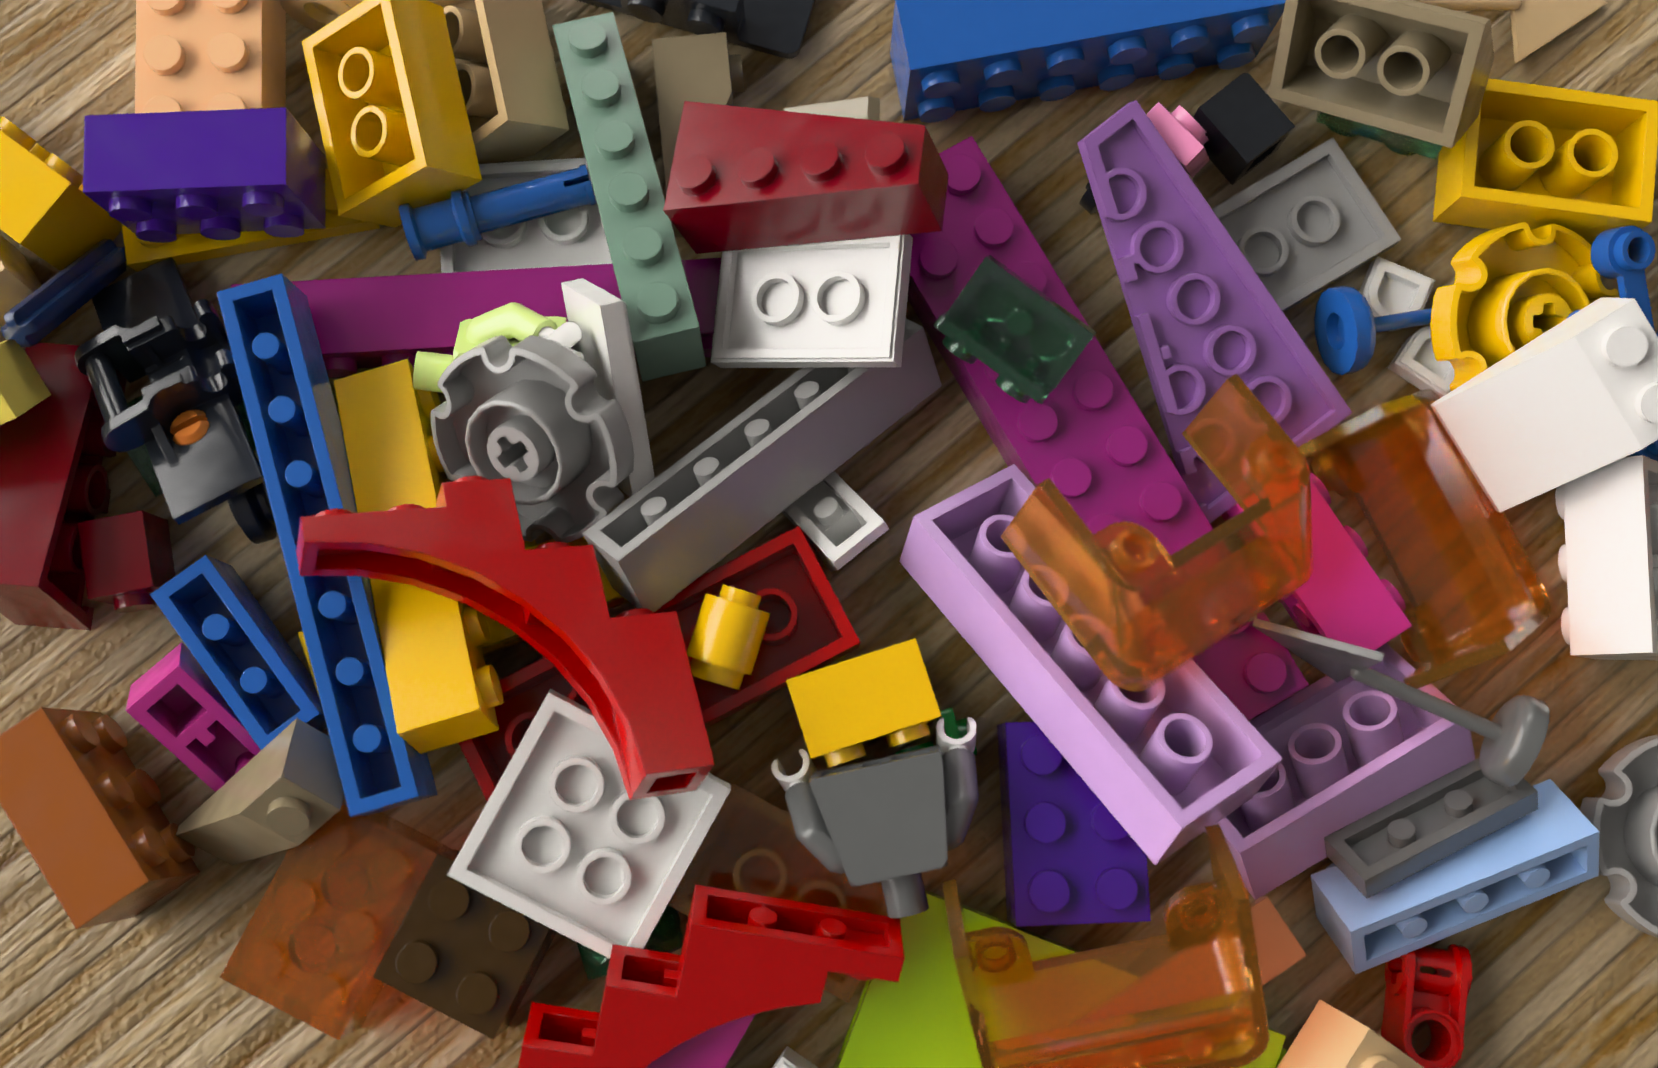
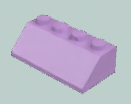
M1387 643L1375 650L1385 653L1382 662L1369 668L1455 705ZM1325 676L1249 721L1283 760L1253 798L1204 832L1220 858L1256 900L1328 857L1326 855L1324 837L1475 760L1471 731L1356 681L1351 676L1339 682Z

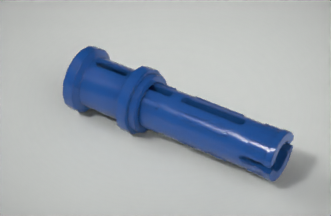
M584 164L580 165L579 168L470 196L469 191L462 192L461 189L451 191L450 199L417 208H412L409 203L399 205V213L411 252L415 260L419 261L426 259L428 251L465 242L468 247L478 245V241L483 240L482 233L589 204L592 206L597 204L586 165Z

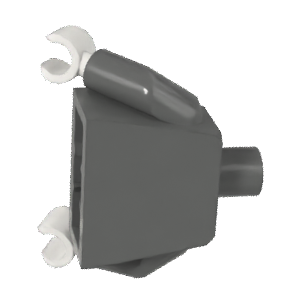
M967 717V735L963 738L953 739L948 737L944 732V718H941L937 721L936 746L818 771L806 750L799 749L803 765L795 775L787 776L778 759H775L771 764L774 776L784 791H786L785 799L797 839L830 872L846 873L851 886H861L881 881L889 918L908 917L929 909L921 872L948 866V851L956 849L965 840L979 801L976 760L973 754L976 746L977 730L975 720Z

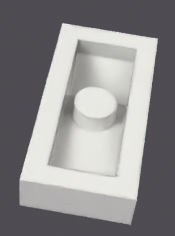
M835 471L782 511L795 527L800 526L806 539L812 544L831 572L839 570L889 530L885 521Z

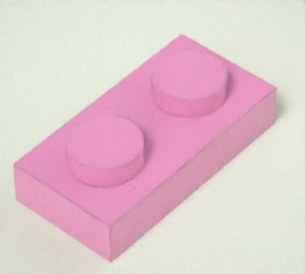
M1158 102L1146 114L1186 173L1193 178L1210 161L1203 146L1209 140L1205 135L1206 131L1180 105L1170 113Z

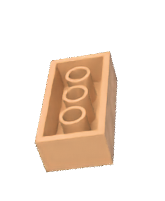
M136 0L135 113L286 107V11L282 8L279 0Z

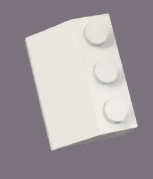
M1639 455L1624 457L1556 488L1555 501L1557 511L1565 522V544L1559 549L1558 565L1561 577L1567 582L1568 607L1564 608L1561 615V630L1565 642L1570 645L1571 656L1607 660H1658V461Z

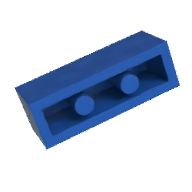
M204 555L150 594L260 750L267 746L296 718L320 732L327 728L323 708L312 676L231 565Z

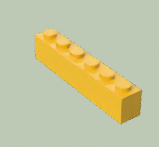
M408 359L334 380L357 513L387 511L392 507L402 504H417L424 508L436 507L442 482H447L445 471L434 445L431 429V410L439 406L441 402L437 392L413 388L414 368ZM369 578L397 734L417 752L422 754L498 731L499 727L494 706L503 704V694L494 667L491 664L485 665L481 645L490 642V632L485 615L462 602L413 585Z

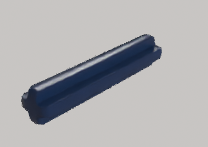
M111 239L99 241L4 314L6 324L1 327V332L5 339H15L23 348L36 345L126 271L125 246L117 247Z

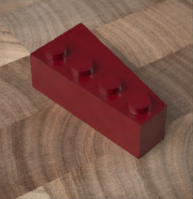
M684 101L663 211L696 254L941 232L943 229L949 174L926 125Z
M38 342L32 347L25 348L26 354L51 393V396L19 417L0 425V613L15 625L91 631L94 608L82 606L85 574L78 523L94 520L95 515L99 513L108 514L111 489H108V477L106 470L102 466L103 457L111 458L116 456V451L108 449L101 435V428L105 424L89 377L79 371L75 362L74 354L79 345ZM116 369V373L118 375L120 384L125 394L127 379L119 372L118 369Z

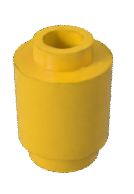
M724 584L722 585L719 597L705 594L687 651V655L692 657L690 668L693 676L723 686L740 689L744 674H752L770 613L758 610L762 596Z

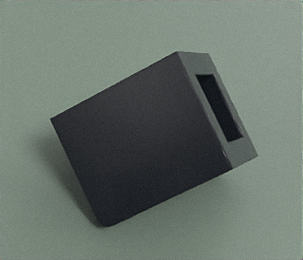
M1242 73L1202 104L1193 117L1206 131L1205 135L1209 140L1203 146L1209 159L1231 185H1234L1277 151L1295 127L1248 73Z

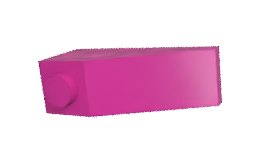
M182 642L130 686L126 712L214 792L221 788L261 751L191 651Z

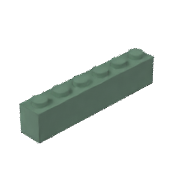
M609 12L552 25L621 299L626 302L632 343L642 382L705 367L706 362L699 323L671 221L663 211L665 199L614 13Z

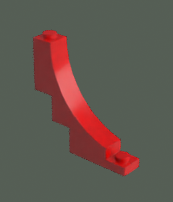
M695 885L681 955L612 944L600 1012L532 1002L518 1068H646L650 1063L679 1044L711 1028L748 1015L774 1009L821 1003L828 971L843 973L853 979L863 981L881 979L899 982L905 959L900 918H889L885 915Z

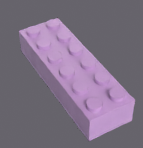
M1015 464L913 516L899 562L1155 866L1253 798L1283 760Z

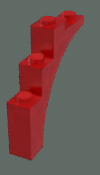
M474 475L459 478L454 482H442L436 507L424 508L417 504H402L392 507L387 511L353 513L346 509H329L315 516L300 517L296 549L300 576H360L422 588L462 602L506 626L553 663L587 703L613 749L629 800L696 791L715 765L677 611L653 613L650 609L636 608L624 611L616 617L610 618L593 544L570 546L565 542H549L535 549L525 550L511 478L488 480L485 477Z

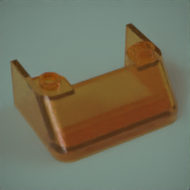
M1237 374L1229 377L1182 435L1244 511L1170 555L1149 530L1136 523L1116 522L1092 534L1051 479L1048 478L1037 485L1001 535L1002 540L1101 671L1112 683L1122 689L1143 691L1151 688L1291 596L1310 579L1313 573L1314 555L1309 464L1304 454Z
M1431 389L1380 404L1285 453L1291 465L1314 457L1311 461L1314 475L1322 481L1328 492L1335 491L1344 498L1355 496L1413 607L1405 614L1412 626L1400 634L1402 643L1409 656L1415 662L1422 663L1418 669L1404 679L1405 684L1417 689L1511 652L1551 615V605L1547 592L1504 511L1501 513L1495 511L1430 404L1441 398Z
M1219 824L1205 826L1214 881L1185 887L1176 892L1167 901L1163 911L1166 930L1164 935L1032 962L1026 939L1013 929L990 927L969 932L956 879L942 882L954 960L982 1068H1236L1253 1062L1263 1054L1269 1044L1270 1036L1250 898Z

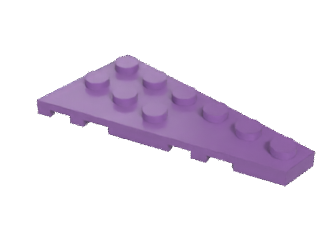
M1137 100L1127 103L1077 142L1177 470L1207 520L1211 523L1349 416L1352 411Z

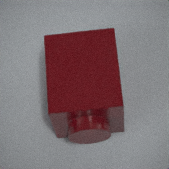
M141 510L79 522L78 530L88 599L112 604L117 613L137 612L156 607V602L150 594L176 576L168 520Z

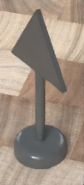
M1257 618L1253 622V627L1336 682L1351 676L1356 681L1484 736L1479 763L1484 777L1493 783L1506 788L1518 784L1538 757L1549 726V708L1546 702L1528 695H1517L1504 703L1493 720L1490 721L1369 668L1382 662L1385 653Z

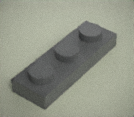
M1479 757L1324 837L1326 855L1367 899L1537 810L1538 791L1524 778L1510 788L1502 787L1489 781L1481 771Z

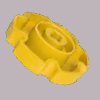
M1526 222L1486 231L1473 238L1451 259V265L1455 271L1454 284L1436 289L1430 323L1435 359L1437 361H1449L1454 368V379L1450 384L1451 391L1566 320L1573 311L1583 309L1601 297L1620 298L1616 288L1606 289L1602 284L1600 274L1592 265V245L1574 231L1553 223L1530 229Z

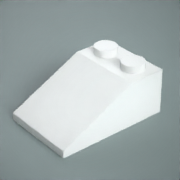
M1601 297L1430 404L1495 511L1501 513L1640 451L1658 440V336L1635 298Z

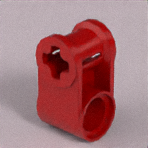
M1451 944L1447 949L1424 946L1385 962L1386 990L1381 1037L1424 1068L1454 1067L1460 1060L1464 1049L1466 1004L1472 982V961L1468 949L1458 944ZM1420 967L1435 968V973H1423L1420 971ZM1426 1021L1431 1030L1430 1045L1424 1052L1417 1054L1412 1046V1033L1419 1023Z

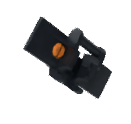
M172 257L161 260L104 288L95 295L92 301L103 332L80 345L75 351L74 359L79 371L89 377L105 422L101 428V435L106 447L116 452H127L145 444L173 520L179 525L264 482L262 470L239 417L242 414L238 405L243 400V395L228 336L215 306L207 299H200L193 305L175 260ZM116 369L130 383L148 375L151 382L150 385L141 389L143 399L130 408Z

